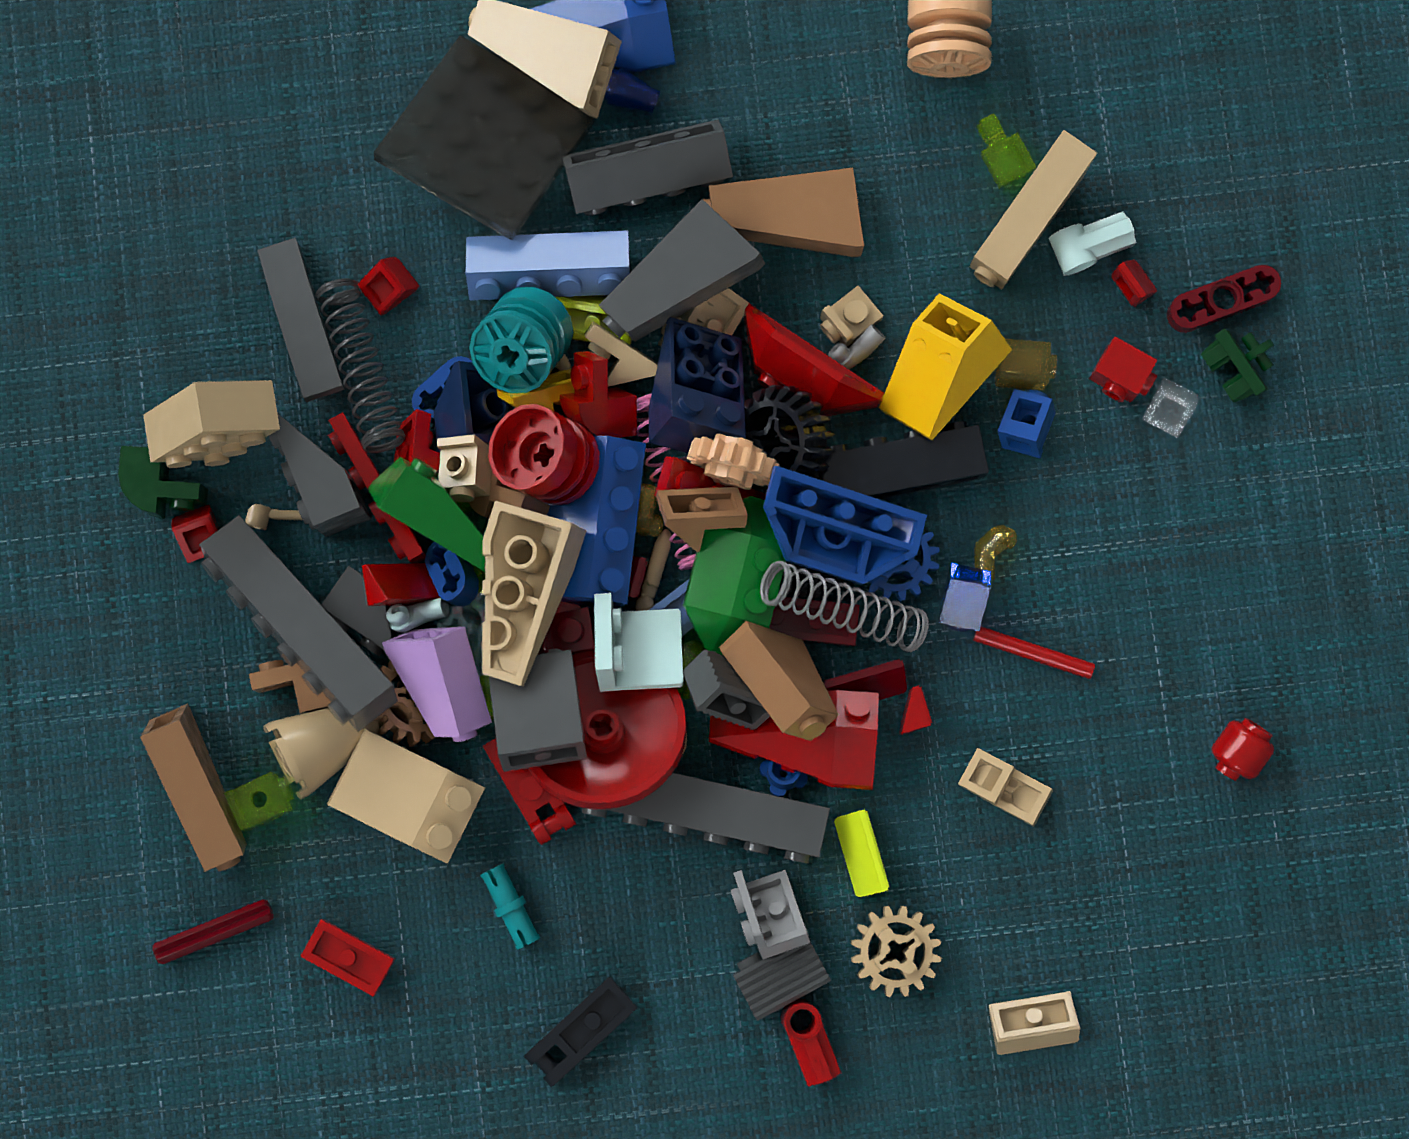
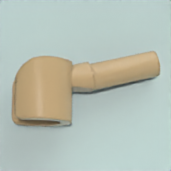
M254 504L248 509L245 522L249 527L266 530L269 518L274 520H302L299 510H278L261 504Z

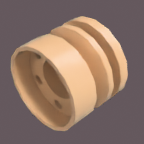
M908 0V26L914 31L909 34L907 40V47L910 49L907 55V66L911 71L931 77L956 78L971 76L988 69L991 65L992 52L989 48L992 43V37L985 30L990 27L992 22V0Z

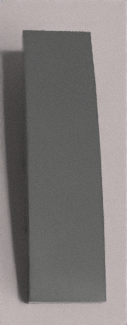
M296 237L257 250L279 325L305 402L344 390L333 348L329 341L328 331L322 319L314 288L309 279Z

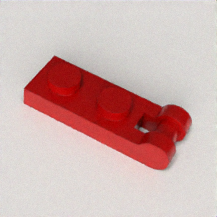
M496 738L483 745L484 750L540 845L552 839L550 835L563 827L565 830H568L577 824L566 804L547 792L535 780L528 768L503 772L498 756ZM550 803L555 814L541 821L536 811Z

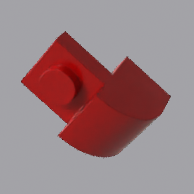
M590 351L575 352L574 366L570 372L574 393L560 394L561 407L566 417L586 427L590 433L597 436L617 438L636 436L637 396L618 387L608 388V359Z

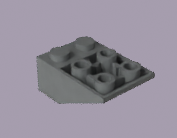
M278 414L280 430L269 435V438L274 448H278L282 456L285 455L287 462L282 463L281 468L289 486H294L296 492L301 495L302 500L297 501L296 505L305 525L309 524L312 530L317 529L325 537H329L370 520L371 517L361 492L350 474Z

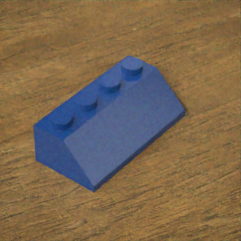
M594 436L600 455L599 469L592 485L580 498L568 504L550 505L547 516L571 522L587 530L575 569L560 602L594 607V594L611 593L615 609L626 605L628 602L646 443L612 436Z

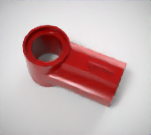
M800 998L784 1006L781 1013V1022L786 1030L807 1086L824 1083L841 1074L822 1024L821 1015L816 1007L809 1001ZM801 1009L810 1011L812 1021L806 1029L795 1030L791 1027L790 1020L794 1012Z

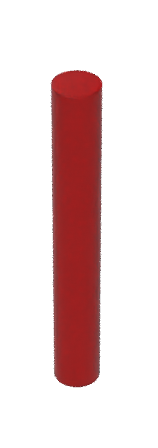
M979 625L973 637L975 642L1087 679H1091L1094 672V663Z

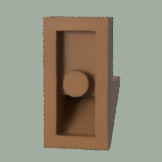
M738 487L657 490L656 498L665 525L696 552H700L705 529L743 528L746 526L748 514Z

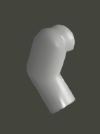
M871 324L849 348L844 343L836 344L830 350L829 357L850 370L869 357L886 338Z

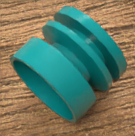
M517 287L505 293L473 331L469 346L472 363L480 376L494 388L508 393H527L541 386L569 349L574 333L571 316L563 303L551 293L536 287Z

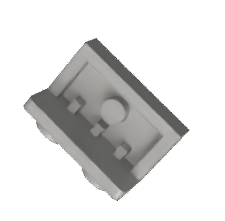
M742 870L734 872L738 888L732 889L731 894L738 914L746 912L748 917L747 920L741 922L749 946L757 944L762 959L810 943L786 870L748 883L745 881Z

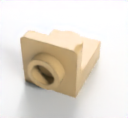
M856 286L831 307L827 305L822 309L820 319L823 323L820 324V327L832 343L835 344L839 341L848 347L871 324L875 326L883 319V314L863 290Z

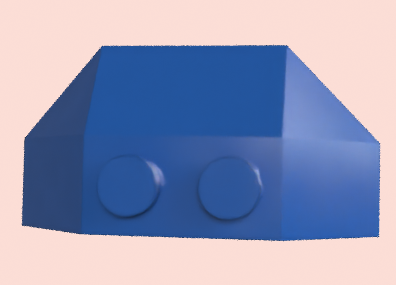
M773 466L763 505L785 561L860 585L871 581L902 562L918 555L927 517L925 514L779 466Z

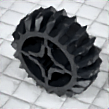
M772 385L769 388L753 392V398H748L744 401L745 439L752 441L754 446L763 449L762 453L767 454L766 457L775 459L779 467L821 480L819 471H825V469L830 467L824 456L834 452V450L827 446V439L835 435L825 429V425L831 418L826 415H819L823 404L818 401L811 402L812 393L799 391V388L795 386L782 387L781 385ZM752 483V488L763 489L764 494H766L768 485L758 486Z

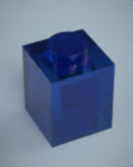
M951 563L940 603L939 623L946 624L948 628L959 632H966L969 629L980 631L991 590V571Z

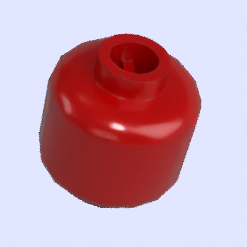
M1246 717L1242 722L1238 720L1230 721L1211 748L1214 757L1219 760L1216 769L1234 781H1237L1239 776L1247 779L1256 778L1274 753V746L1270 742V739L1273 737L1272 734Z

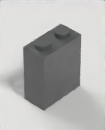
M548 649V653L537 655L524 686L489 676L498 756L503 772L587 759L576 671L571 650Z

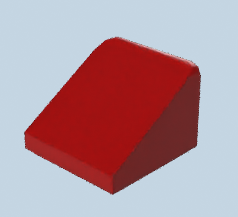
M397 257L381 259L358 283L360 290L381 316L385 315L419 288V284Z
M1134 259L1119 264L1111 275V278L1131 306L1136 307L1157 291L1144 270Z
M209 504L172 519L171 529L187 563L204 558L199 544L219 530L213 510Z
M919 685L909 690L899 736L931 726L930 713L922 688Z

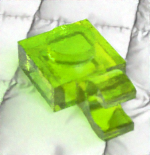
M994 113L979 121L980 124L976 128L983 141L989 146L980 155L999 189L1036 169V165L1018 132L1007 137Z

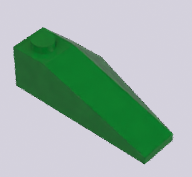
M400 456L371 483L368 490L379 509L485 572V556L482 555V540L484 536L440 482L433 477L437 472L435 469L418 458H415L411 463Z

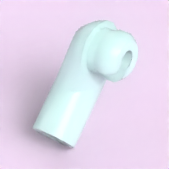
M440 597L408 606L395 604L388 609L386 618L391 629L405 633L427 622L448 617L450 610L448 602Z

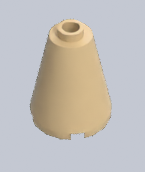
M327 707L271 721L263 725L265 733L273 730L276 739L269 742L271 749L289 784L295 781V783H299L302 787L301 790L295 793L300 799H303L313 793L348 763L364 729L381 736L379 727L383 723L381 720L372 721L361 731L357 732L349 721L342 725Z

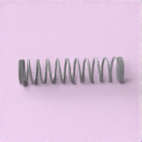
M776 561L771 564L762 578L760 594L762 601L766 605L776 606L779 604L782 610H788L790 607H793V612L796 615H801L806 611L809 619H815L820 616V621L823 624H828L833 620L836 628L841 629L846 625L850 633L860 630V634L863 637H869L873 634L876 642L886 639V643L889 646L899 644V647L906 652L917 650L927 636L929 620L927 614L919 608L904 606L899 601H890L886 597H877L873 592L864 593L860 588H851L847 583H837L833 578L824 579L820 574H810L806 569L797 570L792 564H787L783 561ZM784 569L785 579L779 595L770 601L768 593L772 580L780 570ZM799 573H805L807 577L800 582ZM796 574L797 584L793 599L788 606H783L782 600L786 597L790 589L792 577ZM812 577L819 578L821 581L814 586ZM809 579L810 594L806 605L801 611H797L795 604L799 590ZM826 582H831L834 586L827 591ZM823 583L824 597L820 604V609L816 615H811L809 613V605L813 594ZM839 587H845L848 590L841 595ZM836 588L838 599L833 615L830 619L824 620L822 613L827 597ZM853 591H857L861 594L855 600ZM850 593L851 606L847 612L846 620L843 624H837L836 615L840 608V602ZM866 596H871L874 599L868 604ZM863 597L865 607L861 614L859 625L857 628L851 629L849 627V620L851 619L854 606ZM879 600L885 601L887 604L881 608ZM876 602L878 613L875 616L872 630L869 633H864L862 625L865 622L867 611ZM892 605H898L900 608L894 613ZM889 606L891 618L887 623L885 635L882 638H878L875 630L880 622L881 613ZM900 611H903L904 616L897 630V641L890 642L888 635L893 627L894 618ZM915 614L917 618L916 634L911 644L906 647L903 637L907 628V622ZM919 614H920L921 617H922V629H921V633H920V626H921V625H920V617H919Z

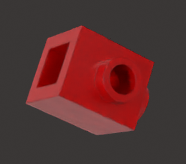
M1114 336L1095 366L1089 380L1102 386V392L1111 399L1118 402L1127 400L1131 403L1139 393L1146 396L1152 387L1157 374L1151 371L1157 359Z

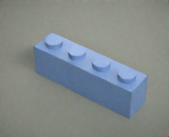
M628 230L466 237L465 273L469 300L500 299L505 293L517 287H536L551 293L554 297L609 295L630 273Z

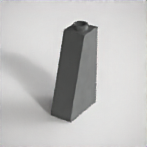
M701 199L599 304L600 308L607 315L603 323L619 338L626 333L635 342L665 325L669 317H679L757 272L765 265V262L758 250Z

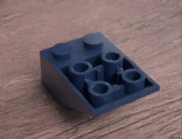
M669 317L666 322L649 404V443L689 453L692 440L695 437L700 439L707 437L714 440L716 434H723L735 438H746L742 338Z

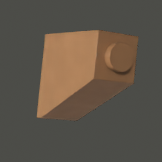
M746 621L719 647L723 656L783 733L812 741L815 737L821 735L826 727L839 716L803 640Z

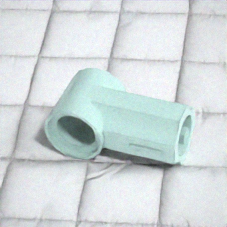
M1124 212L1086 226L1074 224L1057 231L1049 237L1064 276L1085 270L1094 265L1098 259L1130 248L1136 243L1133 225Z

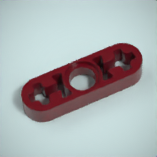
M1257 265L1178 295L1167 309L1168 323L1176 331L1187 333L1266 304L1278 294L1281 288V278L1274 268L1268 265ZM1256 276L1261 281L1268 280L1270 285L1265 289V294H1263L1261 289H1256L1244 296L1242 289L1252 285L1257 280ZM1221 288L1229 290L1234 296L1233 307L1229 309L1219 308L1213 300L1214 291ZM1204 301L1205 309L1197 311L1191 317V322H1189L1187 317L1179 318L1177 315L1183 303L1187 309L1199 306Z

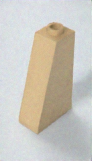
M478 0L477 6L473 8L469 16V36L590 117H598L622 43L621 40L605 29L497 0Z
M1062 131L974 256L970 268L975 270L974 275L979 281L989 287L996 285L1000 289L1004 288L1081 182L1097 152L1067 131Z

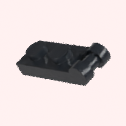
M609 976L523 1057L531 1066L535 1063L545 1074L543 1079L552 1088L632 1014L638 1006ZM555 1044L566 1055L559 1063L547 1052Z

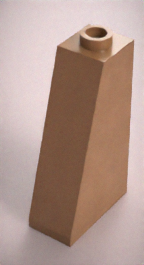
M853 168L709 185V199H703L747 241L849 257L862 255L864 242Z
M188 703L149 720L140 738L204 871L206 872L215 867L218 871H223L233 867L241 861L240 856L244 855L247 844Z

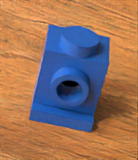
M1014 389L997 431L1002 448L1041 458L1043 453L1042 447L1056 414L1053 399L1038 390L1030 389L1025 392ZM1032 421V422H1035V423H1034V425H1031V424H1028V423H1026V422Z

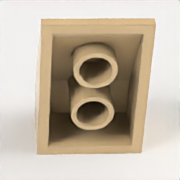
M364 729L327 805L448 864L485 787Z

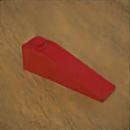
M843 690L828 691L839 716L826 727L821 735L815 737L812 741L783 733L771 716L757 729L750 730V727L745 728L744 725L739 726L738 723L733 724L732 721L727 722L726 719L721 720L720 717L715 718L713 715L710 716L709 742L753 759L762 757L781 764V769L794 773L795 770L818 778V783L829 787L872 790L878 734L879 693Z

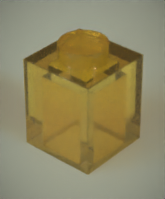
M1005 339L1012 351L996 368L995 387L1043 390L1049 383V379H1055L1057 355L1051 354V342Z

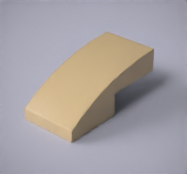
M979 748L976 749L958 785L1033 827L1053 792L1052 788L1019 772L1012 765Z

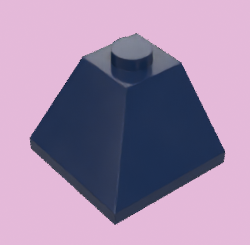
M457 361L453 364L434 411L436 442L439 438L476 435L489 445L490 438L498 422L507 412L515 409L497 396V388H494L480 376L472 362Z

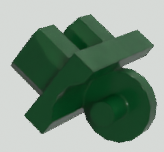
M1223 329L1215 335L1217 340L1211 343L1201 353V356L1212 372L1231 360L1240 373L1222 385L1233 403L1248 398L1252 394L1259 396L1267 391V386L1250 362L1256 360L1263 372L1274 366L1265 353L1275 346L1272 340L1268 339L1259 344L1252 332L1241 338L1249 350L1248 353L1244 354L1228 329Z

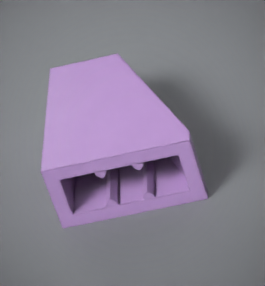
M465 627L414 629L382 642L384 651L434 737H452L453 742L465 741L477 736L476 729L491 723Z

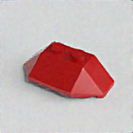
M749 303L744 311V322L754 373L759 376L757 381L764 388H769L772 385H781L782 387L795 386L799 388V391L812 393L811 402L818 401L823 404L819 415H826L827 417L878 407L884 396L883 391L874 387L785 328Z

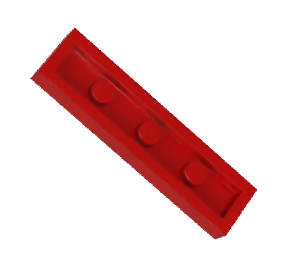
M342 412L328 420L334 429V432L328 434L340 456L346 452L349 455L354 466L349 468L348 471L359 490L366 487L368 489L380 474L368 453L363 450L359 437ZM375 501L369 503L368 506L379 525L387 522L394 536L389 538L388 541L398 558L402 560L407 557L411 563H419L425 560L426 554L412 529L379 509Z

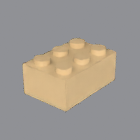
M272 380L194 382L143 415L150 462H166L168 468L185 467L191 465L192 461L204 460L205 466L227 464L230 462L229 457L247 453V447L265 443V437L280 430Z

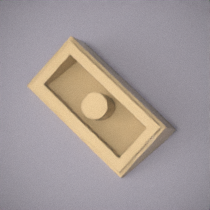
M1070 991L989 1004L988 1006L998 1055L1079 1041L1080 1026Z

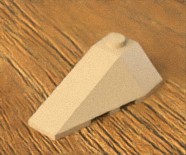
M495 501L482 540V555L485 556V580H482V594L485 595V621L482 623V674L524 686L573 574L587 530L571 522Z

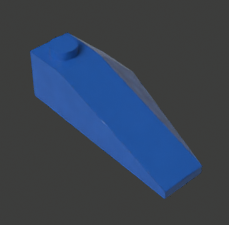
M555 0L531 8L534 11L610 31L622 41L615 61V67H623V70L639 72L676 64L665 0Z

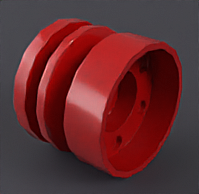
M538 404L520 405L507 412L498 422L489 441L488 459L493 474L502 484L550 505H565L580 498L592 485L599 469L600 452L595 437L586 427Z

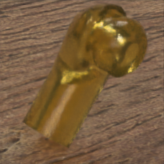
M641 484L636 525L637 533L644 537L648 534L656 537L661 534L663 529V519L660 515H654L657 498L654 495L657 487L650 484Z
M1005 525L994 526L976 542L974 580H995V557L1004 549H1012L1017 542V534L1012 528H1007Z

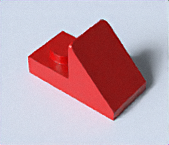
M416 409L402 422L399 428L405 432L406 439L395 448L394 462L400 456L411 463L415 458H418L437 471L433 476L436 478L439 476L440 453L429 449L433 440V433L430 431L431 414Z

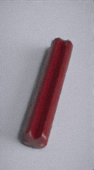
M259 900L154 943L152 946L153 954L159 964L168 963L271 921L274 918L273 910L267 900Z

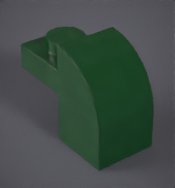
M121 446L118 470L119 483L124 495L133 505L147 514L161 519H165L166 503H169V509L178 511H194V505H207L208 489L202 484L168 481L170 468L167 467L166 462L151 463L148 447Z

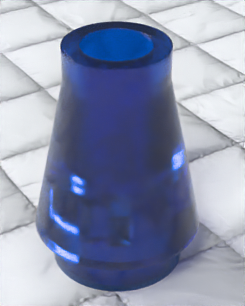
M620 66L619 70L613 68L604 99L607 100V105L653 113L660 90L651 87Z

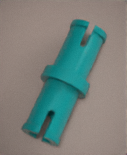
M502 863L480 874L481 879L483 878L497 907L494 909L497 918L502 917L515 943V948L518 950L541 937L537 933L524 907V904L527 903L524 896L518 895L505 869L506 866Z

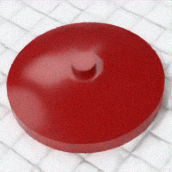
M595 650L574 654L572 657L576 671L587 759L530 767L528 769L535 780L547 792L561 801L574 806L588 809H612L635 803L647 797L665 783L681 759L687 734L685 709L681 696L676 687L600 691L595 670Z

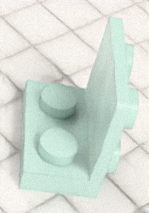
M611 593L594 594L595 670L600 691L682 687L681 611L679 609L621 612V608L614 609Z

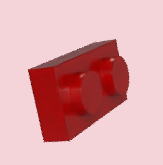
M325 919L319 921L300 956L371 996H376L396 959Z

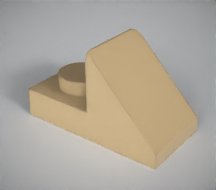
M594 321L591 323L584 334L585 338L591 341L587 348L608 360L611 355L617 358L608 372V387L656 375L658 366L656 361Z

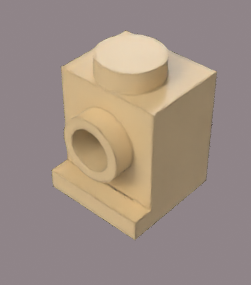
M476 435L437 439V447L441 449L438 481L454 501L471 502L474 500V497L490 495L492 469L488 459L489 445Z

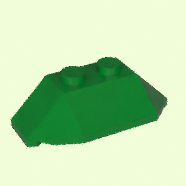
M747 496L743 499L748 514L745 527L705 529L700 552H696L683 607L703 643L704 650L713 651L722 656L723 654L719 647L746 621L766 628L770 627L775 606L766 605L762 601L760 594L761 582L771 564L776 561H786L763 508L765 501L763 499ZM784 569L780 570L772 580L768 593L770 601L774 600L778 595Z

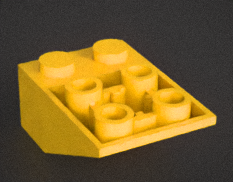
M939 293L913 322L879 409L926 438L933 440L1012 349L991 319Z

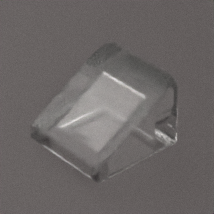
M1163 378L1142 420L1179 437L1198 404L1199 396Z

